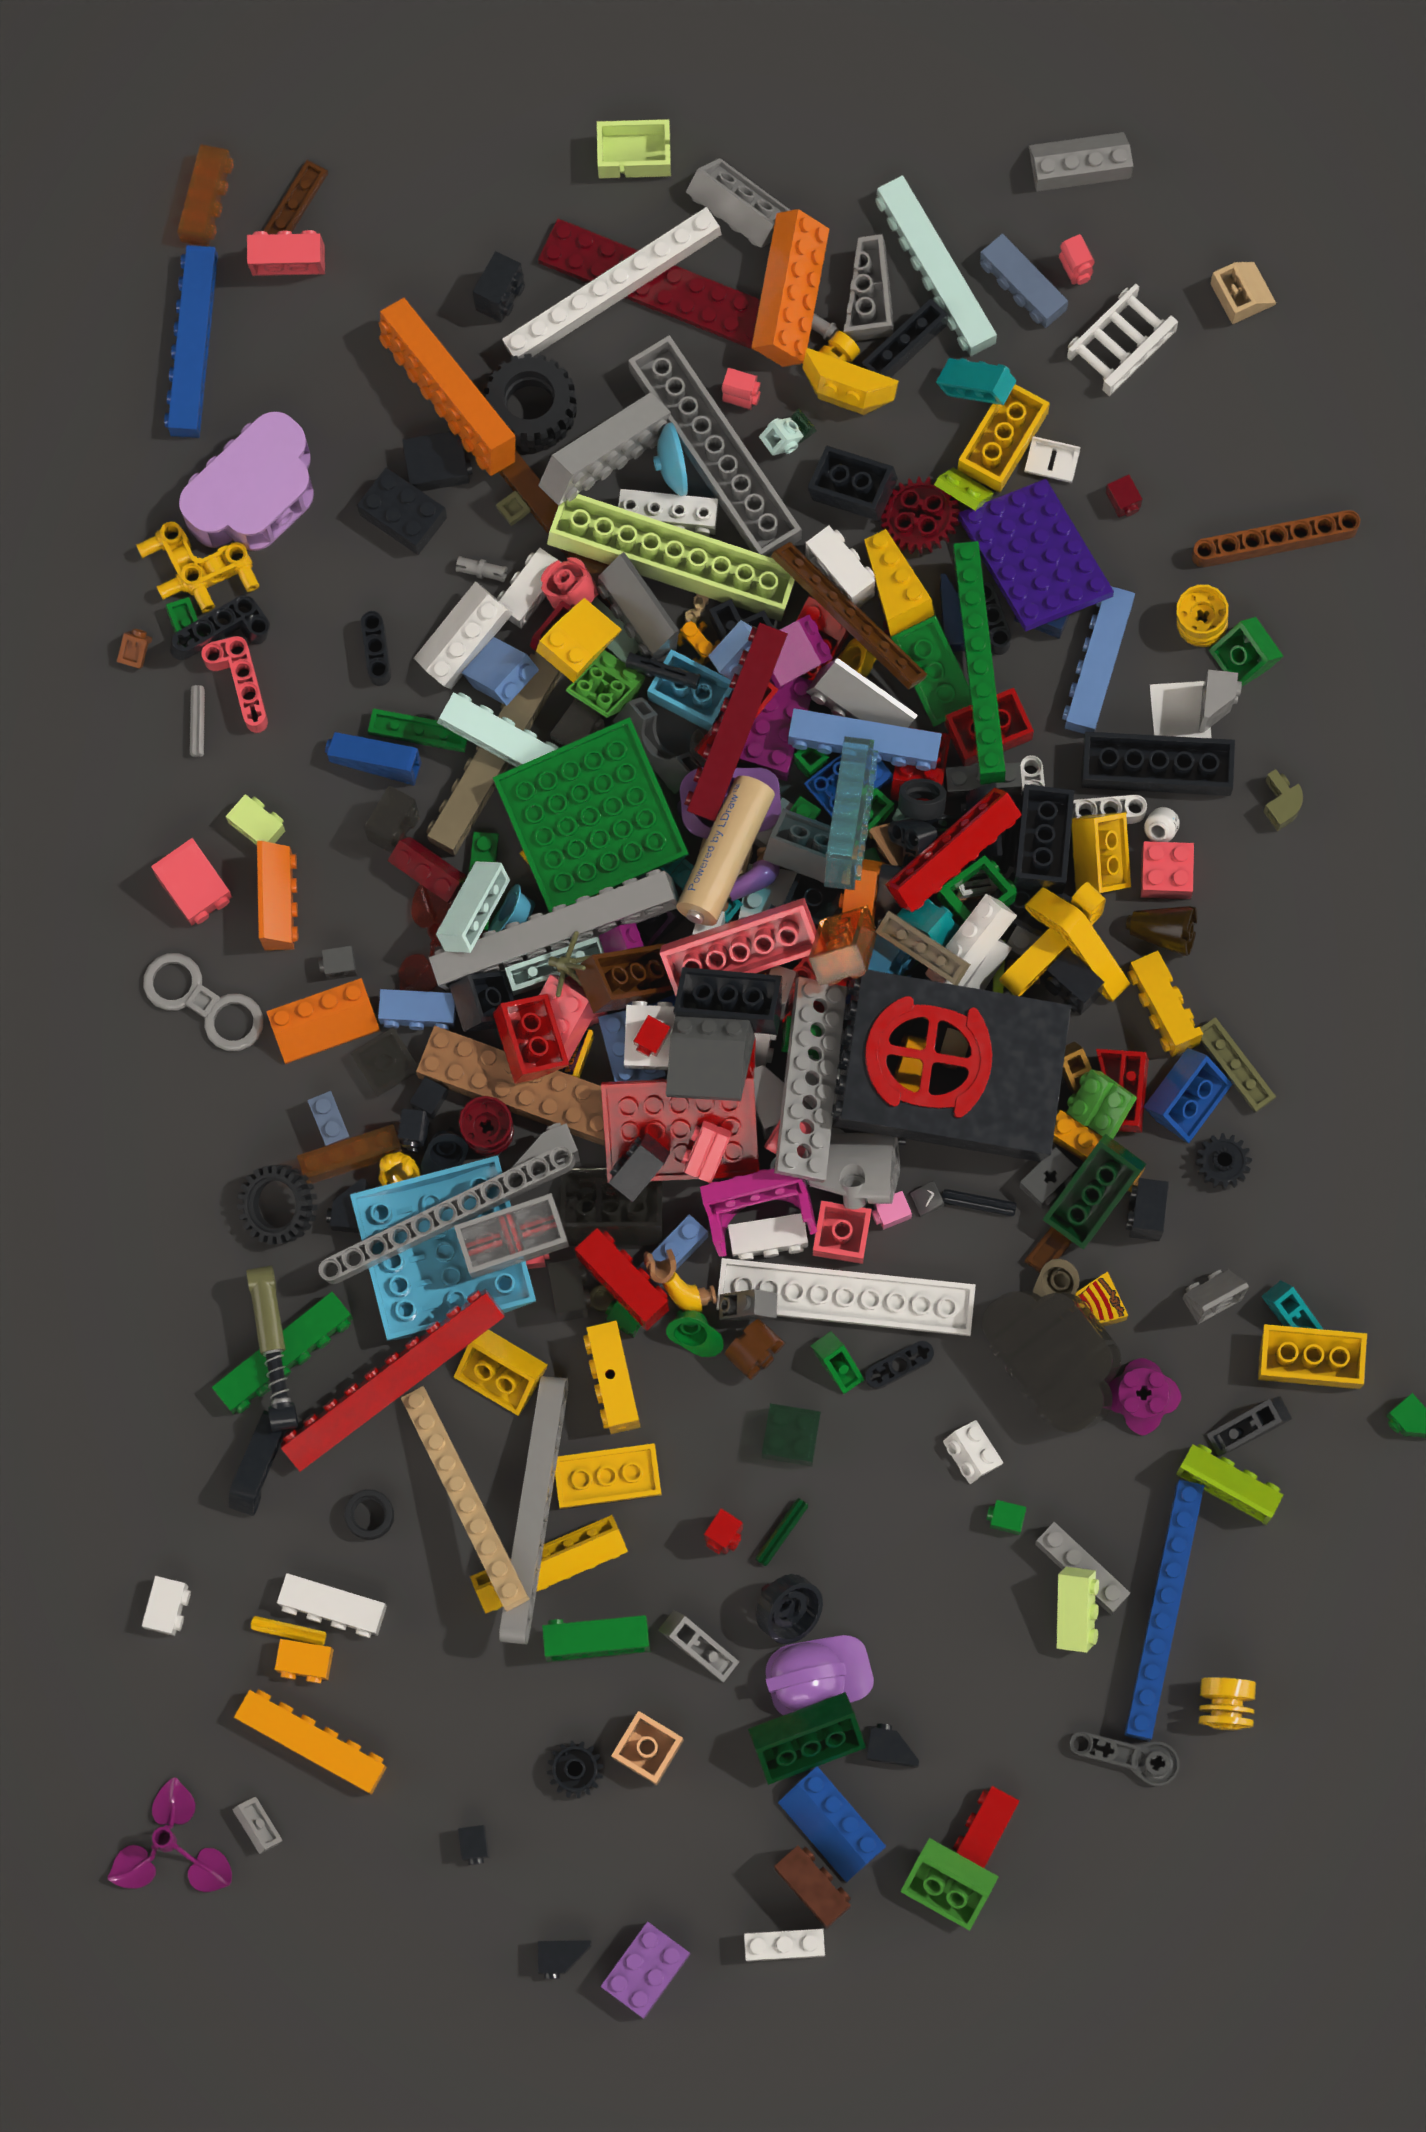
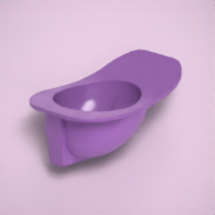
M736 768L722 805L737 776H749L767 784L775 793L773 802L759 832L772 828L781 814L778 778L774 773L763 768ZM695 769L688 773L681 782L680 801L677 803L678 816H682L683 824L689 832L697 837L707 839L714 822L687 812L688 806L684 805L688 792H694L697 782L693 781L697 771Z
M847 1635L786 1645L774 1652L766 1665L768 1690L771 1693L775 1708L782 1715L846 1692L850 1703L858 1701L871 1691L874 1684L864 1644L857 1638Z

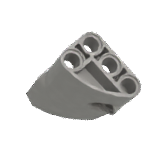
M832 1128L826 1181L823 1183L807 1181L811 1187L843 1195L844 1206L848 1209L862 1208L866 1204V1199L868 1204H892L900 1174L898 1138L874 1133H844L839 1128ZM807 1149L805 1150V1153L802 1156V1158L804 1159L808 1157Z

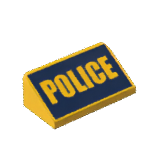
M586 1030L569 1060V1066L562 1069L563 1073L580 1078L594 1039L592 1030Z

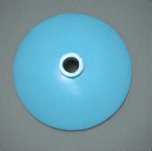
M671 422L667 423L662 429L657 443V456L653 457L655 470L661 471L666 484L676 494L685 496L688 492L685 461L678 433Z

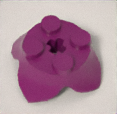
M1138 1358L1130 1362L1125 1367L1124 1373L1114 1378L1108 1384L1103 1394L1104 1402L1108 1408L1115 1413L1122 1414L1130 1430L1141 1436L1154 1431L1160 1425L1162 1417L1165 1414L1172 1413L1178 1407L1182 1397L1176 1383L1166 1377L1156 1363L1145 1358ZM1143 1388L1150 1395L1147 1396L1146 1400H1140L1141 1396H1137L1136 1392H1140Z

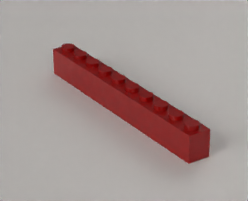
M486 1289L481 1292L479 1290L474 1291L466 1298L467 1303L461 1307L456 1305L446 1313V1319L440 1323L438 1321L433 1322L425 1329L426 1334L420 1338L415 1336L405 1344V1350L399 1354L397 1352L392 1353L384 1360L385 1365L379 1369L374 1367L364 1375V1381L358 1385L355 1382L344 1390L345 1395L339 1400L333 1398L323 1406L324 1411L316 1416L314 1413L303 1421L304 1426L298 1431L292 1429L282 1438L284 1441L281 1443V1449L299 1472L505 1317L504 1312Z

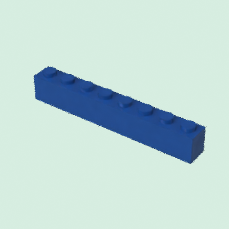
M186 245V254L181 255V268L184 269L183 276L179 277L178 283L179 291H182L181 299H177L176 313L179 314V322L174 323V336H177L176 344L172 345L171 356L175 360L174 367H170L169 381L172 382V389L167 391V405H170L169 413H165L164 426L168 428L170 436L200 438L218 254L215 247Z

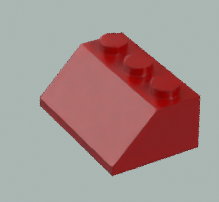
M548 994L501 1003L493 1012L514 1084L539 1079L569 1066Z

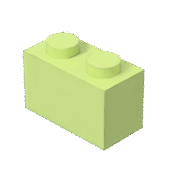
M245 794L226 815L228 823L256 846L257 841L276 843L285 832L282 824L284 822L283 819L275 812L269 814L264 810L265 805L256 797L251 799Z

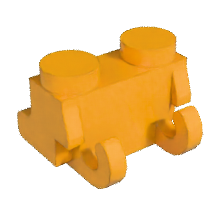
M692 621L687 622L680 629L677 644L679 647L684 644L682 640L686 638L701 656L700 660L695 657L693 661L704 666L711 661L709 655L721 641L717 640L713 646L704 637L702 632L707 628V624L704 621L699 624L698 628Z

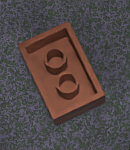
M797 1845L774 1866V1869L827 1929L850 1908L851 1905L848 1902L851 1900V1897L841 1886L838 1889L833 1886L831 1874L824 1867L819 1869L813 1863L816 1858L806 1846L801 1849Z

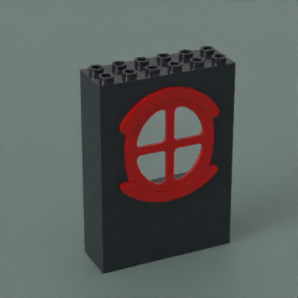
M862 969L857 975H854L853 980L849 981L847 994L851 995L850 1004H846L844 1019L847 1020V1026L841 1033L840 1044H843L844 1047L843 1053L839 1054V1064L837 1066V1069H840L839 1079H836L834 1090L837 1096L836 1103L832 1106L833 1127L1041 1162L1051 1155L1071 1005ZM921 1017L928 1020L926 1044L923 1050L890 1044L889 1037L900 1024ZM940 1021L951 1024L963 1034L971 1049L969 1058L940 1054L935 1051L937 1027ZM888 1055L922 1061L920 1087L917 1092L906 1089L895 1080L886 1064ZM933 1063L959 1066L968 1070L966 1080L955 1090L942 1095H931L929 1093Z

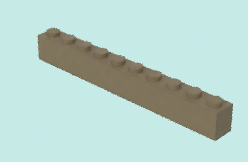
M537 652L529 657L538 667L539 671L507 706L501 704L500 708L502 710L498 716L501 719L506 717L515 723V727L522 731L524 729H531L562 676V673ZM478 745L476 746L478 751L474 758L470 757L464 766V775L461 779L457 778L451 789L453 792L449 800L445 799L439 809L441 814L436 821L432 820L426 831L429 843L453 856H456L495 790L496 785L493 777L504 773L510 764Z

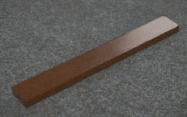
M791 542L773 552L771 557L908 690L926 678L927 673Z

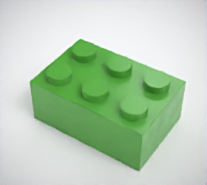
M929 1838L900 1892L970 1931L998 1876Z

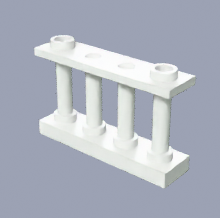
M1137 284L1130 289L1128 287L1125 288L1119 295V300L1080 338L1078 336L1075 337L1068 345L1067 358L1071 361L1077 354L1084 358L1104 377L1102 390L1109 396L1177 330L1178 321L1172 315L1166 321L1160 320L1136 299L1139 291ZM1128 305L1154 327L1153 330L1155 332L1149 337L1140 334L1119 315ZM1111 321L1137 343L1138 348L1132 354L1125 352L1102 331ZM1094 338L1099 340L1121 360V365L1116 370L1113 368L1109 369L1086 348Z

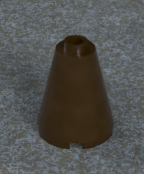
M1185 906L1136 910L1132 915H1128L1126 929L1130 930L1131 936L1182 956H1188L1191 954L1196 936L1194 923L1197 924V908Z

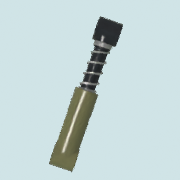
M273 1266L248 1269L246 1271L252 1297L260 1354L266 1357L265 1365L268 1367L266 1376L270 1379L268 1388L272 1392L270 1397L272 1400L271 1406L268 1407L272 1432L297 1428L296 1407L287 1394L289 1389L286 1388L285 1379L287 1377H285L283 1369L286 1366H283L282 1356L284 1355H281V1353L286 1349L276 1295V1280Z

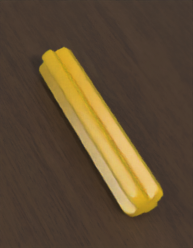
M254 1616L251 1621V1629L254 1631L321 1646L326 1642L327 1633L324 1631Z

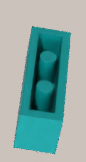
M949 358L936 383L950 397L1004 405L1016 383V379L1010 373V369L1002 364L991 365L983 361L971 362L964 358Z

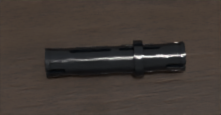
M632 652L629 653L625 668L646 673L647 677L656 676L693 688L694 690L697 689L701 674H695L658 662L657 658L651 657V659Z

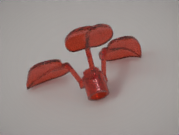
M419 884L413 897L411 912L413 920L419 927L428 928L427 933L432 940L430 943V957L435 955L436 945L442 946L436 933L447 915L452 902L447 903ZM414 954L403 961L399 970L400 990L429 992L437 986L430 960H427L424 955Z

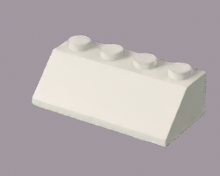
M475 581L416 654L414 659L444 687L452 689L463 676L461 672L497 634L513 612Z

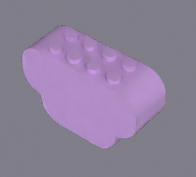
M281 412L265 413L253 423H248L242 429L241 435L235 440H230L224 446V451L218 456L212 457L207 462L206 468L200 473H195L189 479V484L183 489L179 499L180 510L189 532L203 545L211 548H221L234 541L243 544L250 551L262 550L271 545L310 507L314 491L307 470L311 460L307 440L299 424L290 416Z

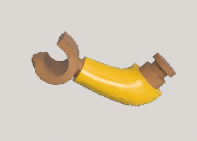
M672 1249L666 1250L667 1257L663 1261H654L651 1253L647 1251L644 1253V1264L652 1280L662 1283L671 1299L681 1310L701 1312L702 1306L708 1305V1302L712 1301V1304L717 1303L713 1285H710L709 1289L705 1290L704 1287L697 1288L696 1284H686L675 1272L676 1259Z

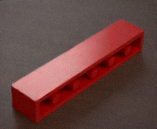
M994 788L885 884L901 908L910 912L921 908L932 894L939 892L949 879L957 876L967 863L975 860L985 847L993 844L1002 832L1011 828L1016 823V820L1022 814L1008 792Z

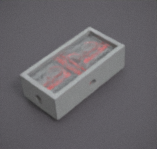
M552 1193L454 1225L472 1279L569 1247Z

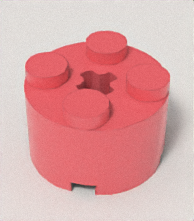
M569 557L567 558L568 561L561 563L559 560L555 561L545 569L541 576V589L554 610L562 600L573 608L583 598L592 603L594 598L598 596L597 585L584 563L577 558Z

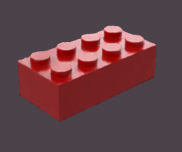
M596 1228L575 1248L577 1259L646 1331L649 1330L669 1311L668 1295L660 1286L657 1285L654 1288L649 1280L650 1276L641 1267L636 1269L633 1266L632 1257L624 1249L619 1251L616 1248L615 1240L606 1230L601 1232Z

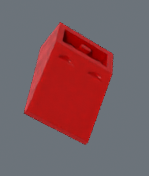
M810 595L797 620L810 615L811 619L817 624L818 632L823 641L829 646L830 654L833 659L802 675L813 681L820 668L836 658L850 633Z
M942 733L936 769L923 771L917 769L916 766L907 764L903 767L895 766L890 800L898 801L900 786L912 779H929L943 786L950 744L949 734ZM916 798V800L928 801V799Z

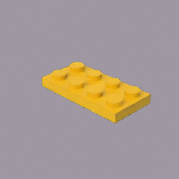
M655 1443L558 1456L555 1478L560 1509L662 1495Z

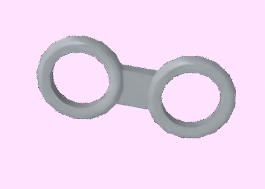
M180 953L164 954L148 965L144 974L143 988L147 998L156 1007L166 1011H178L188 1007L205 1018L204 1028L208 1039L216 1047L226 1051H241L250 1047L259 1039L263 1030L264 1017L260 1006L252 998L243 994H226L219 997L202 985V974L199 966L190 957ZM168 964H180L186 967L192 976V985L189 992L177 1000L164 999L154 989L156 973ZM230 1004L245 1006L253 1016V1026L250 1033L237 1041H229L222 1038L215 1029V1018L218 1012Z

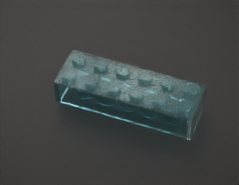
M844 736L826 854L824 887L855 890L856 880L861 881L865 841L868 835V821H870L871 801H873L874 794L873 785L877 774L878 750H874V740Z

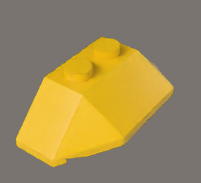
M809 348L805 352L802 368L818 399L861 415H866L894 401L899 383L898 380Z

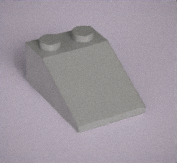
M556 1123L547 1127V1131L541 1134L512 1168L558 1146L567 1147L575 1156V1163L579 1162L578 1149L567 1123L563 1125ZM565 1153L560 1154L556 1159V1163L558 1165L566 1164L569 1160V1155ZM537 1165L534 1168L533 1174L535 1176H542L546 1171L545 1165ZM514 1176L510 1182L511 1187L516 1188L520 1186L523 1178L521 1176Z
M1218 1270L1208 1276L1209 1281L1201 1285L1199 1282H1196L1185 1289L1187 1293L1184 1294L1183 1300L1196 1323L1200 1324L1242 1301L1249 1288L1247 1282L1230 1270L1223 1273L1221 1270Z

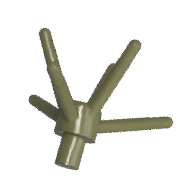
M578 931L574 932L565 956L560 958L551 956L549 958V966L557 968V971L560 973L556 997L561 996L565 974L571 976L582 986L574 972L575 969L584 971L586 967L577 963H582L590 956L571 957L579 935Z

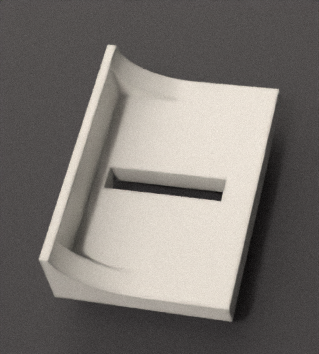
M1033 436L1024 472L1072 483L1080 447ZM1052 450L1057 451L1054 461L1053 470L1050 471L1048 470V466Z

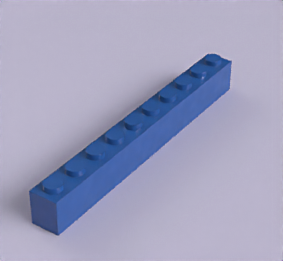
M1180 1479L1176 1484L1124 1736L1150 1742L1153 1736L1204 1485Z

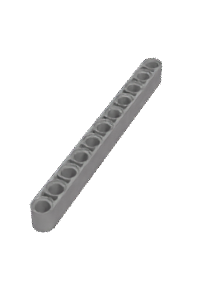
M565 1146L555 1147L324 1259L319 1265V1274L331 1284L340 1283L453 1228L454 1225L466 1222L569 1172L575 1165V1156ZM560 1154H568L569 1160L566 1164L558 1165L556 1163V1159ZM537 1165H545L546 1171L542 1176H535L533 1174L534 1168ZM514 1176H521L523 1178L522 1184L516 1188L511 1187V1179ZM492 1187H498L500 1190L499 1195L494 1199L488 1198V1190ZM475 1198L476 1206L471 1210H466L464 1207L466 1200ZM452 1209V1219L443 1221L441 1218L443 1211ZM424 1220L430 1221L429 1230L419 1232L418 1226L420 1222ZM402 1231L406 1232V1241L400 1244L396 1243V1235ZM379 1242L383 1243V1252L378 1255L373 1254V1246ZM353 1254H360V1263L351 1266L349 1263L350 1257ZM331 1265H337V1274L333 1277H328L326 1274L327 1268Z
M542 1376L540 1379L511 1562L530 1600L508 1612L503 1607L499 1632L500 1642L527 1645L529 1640L568 1396V1378Z

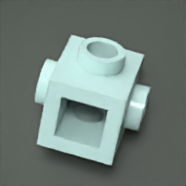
M790 417L774 419L759 436L772 456L792 453L797 449V443L804 437L798 425Z

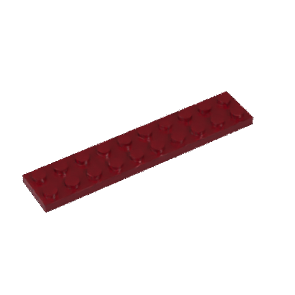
M558 218L540 254L538 263L589 283L638 250ZM676 265L624 297L752 349L760 299Z

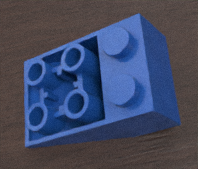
M840 754L808 779L804 785L832 819L837 821L854 811L875 788L880 792L888 788L892 784L893 774L882 761L871 762L866 757L856 756V758H847Z

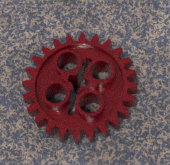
M918 476L916 483H913L910 478L908 479L907 486L899 483L900 490L896 491L893 489V497L889 498L888 505H886L884 510L885 514L881 516V521L884 522L881 524L882 529L888 531L895 544H899L902 552L907 547L910 554H913L915 549H918L920 555L923 554L924 548H928L929 552L932 553V546L934 545L941 549L940 541L944 540L949 543L950 540L947 534L955 535L956 532L952 526H959V521L956 519L959 514V509H956L959 507L958 501L932 484L930 477L926 479L925 483L922 482L920 476ZM911 499L917 500L913 505H906ZM935 503L940 504L937 509H929ZM904 522H911L906 528L900 527ZM934 526L932 531L924 532L926 527Z

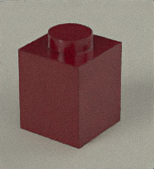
M1129 474L1107 484L1106 495L1118 517L1124 515L1127 517L1132 516L1140 510L1142 497Z

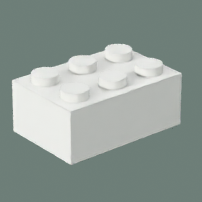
M828 525L806 542V558L860 608L874 597L875 574L868 566L864 567L859 562L860 557L853 548L849 549L844 544L845 539L837 529L834 531Z

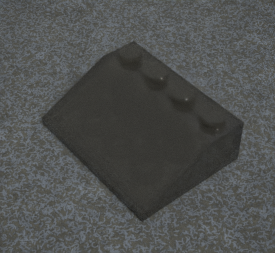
M573 1168L561 1175L560 1219L569 1246H578L596 1228L601 1232L606 1230L615 1240V1245H660L663 1242V1181H650L632 1202L608 1183L607 1168Z

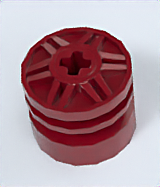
M482 1096L468 1102L461 1111L459 1119L460 1130L470 1151L479 1156L491 1157L499 1155L508 1148L513 1140L514 1127L511 1112L505 1103L495 1097ZM488 1125H491L492 1131H488L486 1134H484L483 1128H487Z

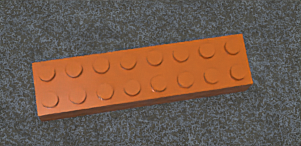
M402 298L381 310L379 322L381 331L379 336L380 342L386 349L389 348L396 363L399 366L403 365L407 370L409 379L413 383L416 382L423 397L426 400L430 399L434 404L435 411L439 417L446 419L451 432L461 437L464 448L467 452L473 453L479 467L482 470L485 469L492 476L515 462L516 436L408 301Z

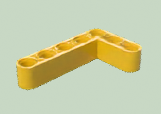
M1088 882L1084 883L1076 891L1071 900V904L1082 911L1091 925L1102 915L1106 899ZM1049 928L1000 977L999 982L1013 995L1021 996L1067 948L1069 949V946L1061 934Z
M1043 887L1024 905L1026 910L1036 920L1061 934L1073 954L1105 982L1102 995L1108 1001L1113 1002L1130 985L1129 980L1087 917L1077 907Z

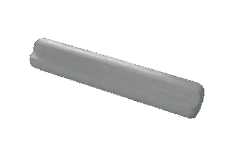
M201 685L191 687L190 754L192 757H202L204 755L205 689Z

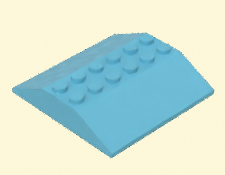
M498 1156L350 1194L361 1240L363 1241L501 1174L502 1169ZM490 1188L487 1193L488 1198H496L500 1192L499 1188ZM467 1199L464 1204L465 1209H473L476 1206V1199ZM510 1200L472 1219L511 1207ZM447 1209L443 1211L441 1215L442 1220L449 1221L452 1219L453 1210ZM424 1220L420 1222L418 1226L419 1232L429 1230L430 1221ZM454 1227L369 1268L387 1341L426 1334L425 1329L435 1321L442 1322L447 1318L446 1313L456 1305L459 1307L463 1306L468 1302L466 1298L476 1290L481 1292L486 1289L504 1313L536 1302L526 1261L472 1279ZM404 1231L399 1232L395 1238L396 1243L405 1242L407 1233ZM376 1243L372 1249L373 1254L378 1255L382 1253L384 1244Z

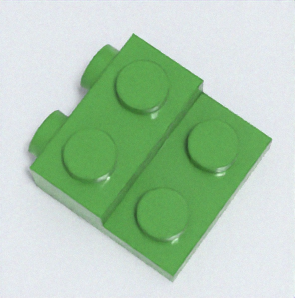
M1090 1069L1089 1072L1081 1076L1079 1081L1081 1087L1077 1094L1071 1095L1068 1099L1067 1106L1069 1108L1066 1113L1082 1125L1092 1128L1101 1136L1107 1134L1114 1139L1137 1097L1103 1072Z

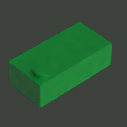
M646 1615L563 1623V1619L549 1620L548 1625H542L547 1662L651 1652Z

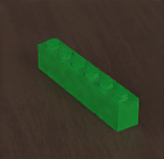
M333 1291L283 1330L286 1350L281 1355H284L282 1356L283 1366H286L283 1368L285 1377L291 1374L290 1369L297 1363L302 1365L311 1358L310 1353L317 1347L322 1349L331 1342L330 1337L336 1332L342 1333L351 1326L352 1315ZM260 1349L212 1386V1389L233 1415L236 1412L240 1414L248 1409L251 1405L250 1401L257 1395L260 1398L270 1391L268 1388L270 1379L266 1376L268 1373V1367L265 1365L266 1357L260 1354Z

